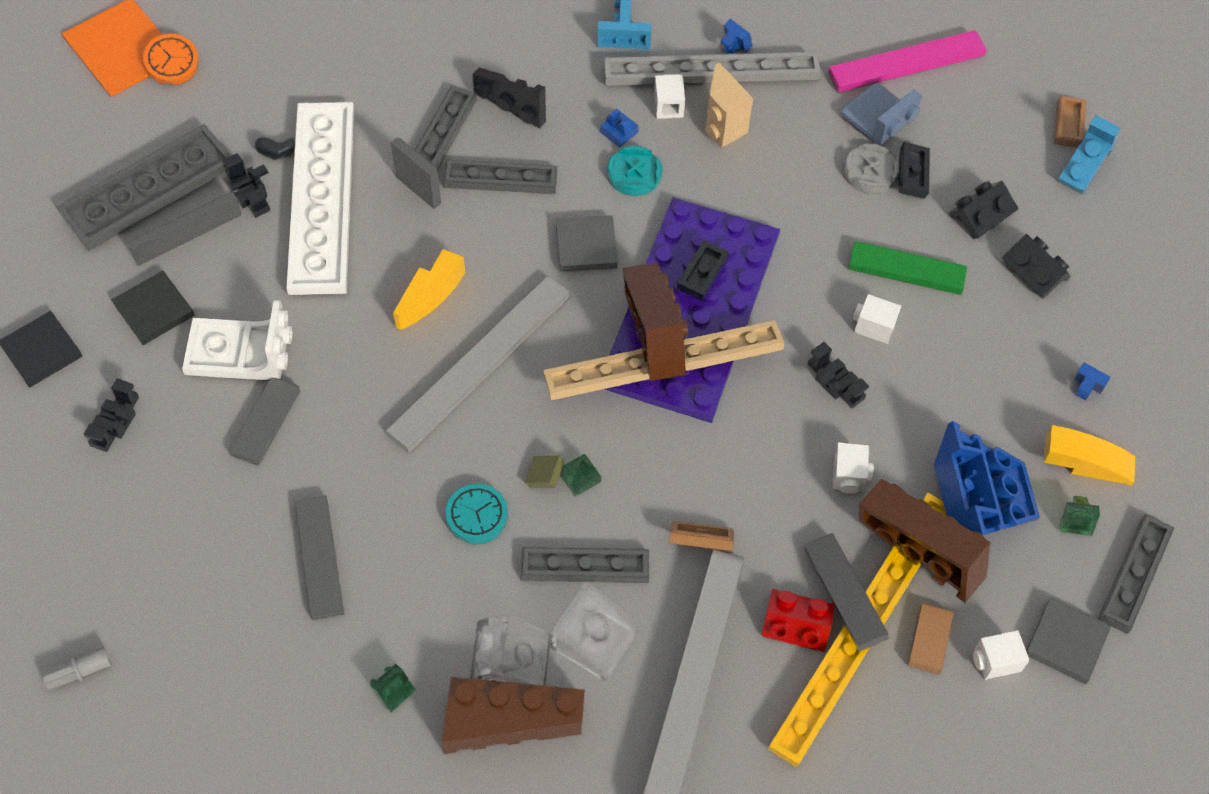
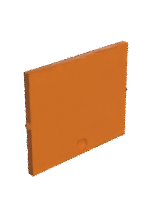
M125 0L61 33L65 41L110 97L149 77L144 67L143 53L146 45L153 38L162 35L134 0Z

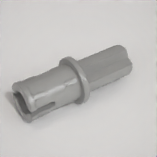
M102 647L77 659L73 656L71 661L44 671L42 673V681L47 690H52L77 679L81 682L84 680V676L107 667H112L106 649Z

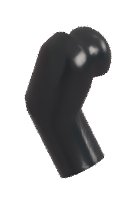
M260 137L255 141V148L259 154L273 160H278L295 152V140L291 137L279 143L267 137Z

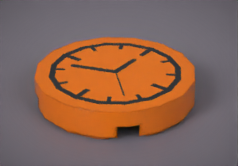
M162 34L155 37L146 45L143 53L145 70L152 79L161 84L172 83V85H180L189 81L198 69L197 49L190 40L181 35Z

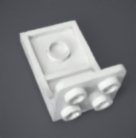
M274 300L271 318L265 321L193 318L182 367L184 375L256 380L281 379L282 370H286L288 365V353L285 352L286 345L291 344L293 336L292 326H288V311L283 309L281 300Z

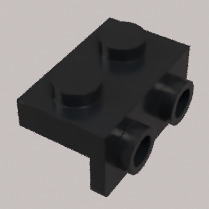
M1003 180L992 184L990 181L980 184L974 189L976 191L974 195H966L954 203L956 207L948 212L951 218L960 216L973 239L980 238L1019 209Z
M1026 233L1002 259L1044 299L1064 279L1068 281L1071 278L1067 271L1070 266L1060 256L1057 255L1055 258L1050 256L1046 252L1049 247L1038 236L1032 239Z

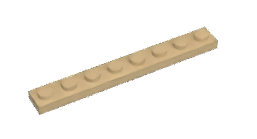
M775 320L685 339L686 371L784 350L785 342ZM642 349L543 370L550 400L649 379L648 362H644Z

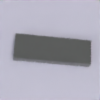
M270 378L229 450L231 456L259 466L299 395V386L278 378Z

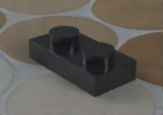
M904 142L900 147L898 192L925 199L929 194L930 148Z
M704 240L677 282V290L703 301L728 261L730 252Z

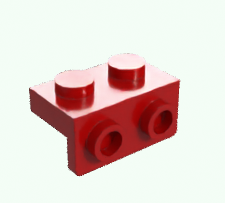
M772 589L762 636L823 652L825 651L832 627L835 606L833 603L822 599H813L794 594L790 591Z

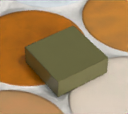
M534 456L525 483L530 488H555L564 460L560 456Z

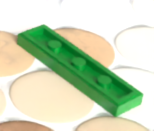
M854 241L848 270L961 295L964 288L967 266Z

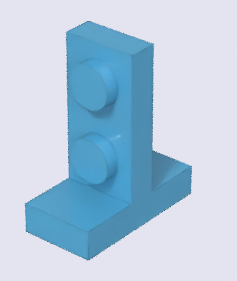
M615 0V9H620V13L615 12L614 22L598 21L597 47L650 49L652 23L630 22L631 0Z
M1095 115L1089 125L1087 134L1063 170L1058 182L1083 195L1106 156L1110 155L1114 149L1121 128Z

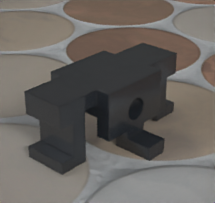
M238 153L222 160L227 169L225 170L231 181L228 183L229 189L237 198L242 209L248 206L255 218L271 211L266 201L267 192L265 185L260 177L269 173L266 166L263 164L255 169L251 166L247 168L248 173H246L243 160Z
M822 342L811 350L810 353L813 357L808 360V365L817 373L815 380L835 400L841 397L853 409L866 398L864 391L869 388V385L862 378L859 379L852 371H848L845 364L839 358L831 362L829 359L832 349L825 342Z
M118 378L115 380L111 387L116 397L115 401L106 399L101 407L100 414L96 415L92 424H89L84 432V435L90 438L88 443L91 447L107 452L116 437L122 439L136 415L133 407L139 399L138 393L132 391L134 387L132 383Z

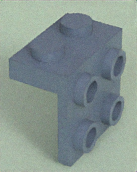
M875 83L845 106L842 110V116L881 146L890 137L896 135L902 127L917 117L920 112L919 105L922 95L913 89L900 100L882 85Z

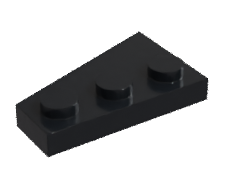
M480 67L472 74L473 89L480 98L495 103L502 110L509 111L520 117L527 124H532L539 129L546 122L545 86L537 84L533 88L527 86L525 80L509 81L504 74Z

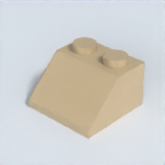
M720 62L715 64L705 130L711 140H715L723 148L748 134L753 97Z

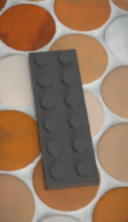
M203 124L57 206V209L89 251L225 173L227 169L222 160L231 155L207 126Z

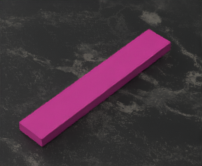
M974 30L830 66L828 73L839 93L985 56L987 49L977 31Z

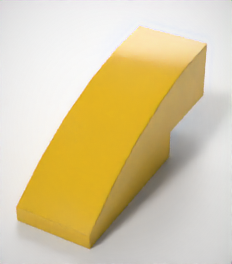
M443 249L430 271L419 267L393 312L396 329L403 330L432 312L450 295L465 274L463 256Z
M1051 426L1045 439L1044 463L1071 468V474L1126 485L1134 484L1135 456L1093 435L1060 426Z

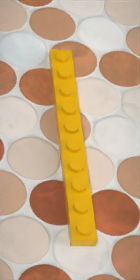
M927 492L923 500L936 511L946 515L943 501ZM898 544L893 547L866 590V594L883 625L887 622L922 564L918 563L915 565L909 561ZM845 625L768 748L769 751L796 768L871 648L869 647L859 652Z

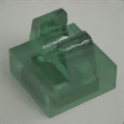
M585 453L563 465L560 476L575 497L601 483V475Z
M1074 495V503L1067 502L1060 521L1061 532L1092 536L1100 517L1099 506L1089 505L1087 497Z
M394 664L392 667H386L384 669L385 673L377 680L373 678L370 681L371 688L383 706L390 712L416 691L403 669L397 664Z

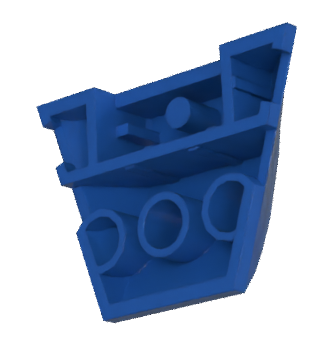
M954 421L948 423L934 463L946 515L953 517L960 525L970 531H976L982 535L1039 519L1040 515L1025 462L997 446L991 449L983 444L981 437L975 433L969 436L960 431L958 423Z

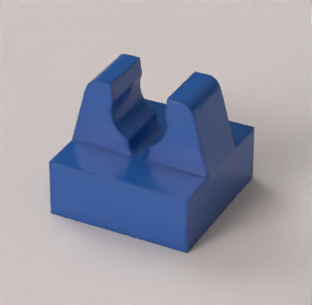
M731 18L723 25L725 36L721 40V44L724 46L722 48L723 51L727 54H734L739 49L746 53L753 46L750 33Z
M618 109L610 113L606 121L600 125V133L619 148L635 136L639 129V125Z
M1083 362L1074 380L1081 383L1075 395L1087 400L1092 390L1101 394L1111 377Z

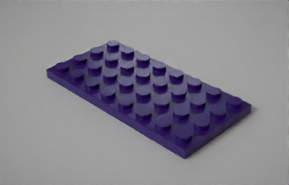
M672 197L646 264L657 262L661 273L666 272L669 288L672 287L674 291L675 303H679L682 319L685 318L687 322L688 337H684V340L747 326L780 234L779 228ZM705 240L729 251L730 254L728 261L704 300L701 301L677 290V282ZM629 307L609 356L642 349L641 340H638L635 323L632 320ZM734 361L689 370L683 376L654 381L648 379L604 390L712 423Z

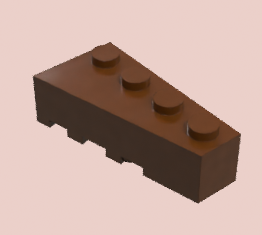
M657 262L623 268L625 296L632 320L635 323L638 340H641L644 362H648L650 381L686 375L684 337H688V326L686 319H682L679 303H675L674 291L672 287L669 288L666 272L661 273Z
M883 479L859 503L860 523L891 547H894L896 544L901 546L903 553L907 556L906 558L913 564L923 563L934 573L932 578L943 586L946 582L959 591L956 597L962 602L966 603L986 579L990 542L982 534L970 531L960 525L953 517L941 514L926 501L912 497L900 486L890 484Z
M451 677L442 736L444 754L456 753L457 750L473 748V750L487 748L486 746L505 743L507 745L519 744L520 741L538 739L539 741L580 735L582 732L585 689Z

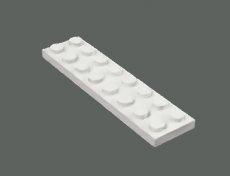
M353 102L298 103L286 288L288 295L347 294L354 127Z

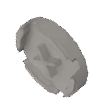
M862 144L857 149L848 152L843 165L844 176L848 183L859 191L881 193L889 190L895 184L899 174V161L884 146Z

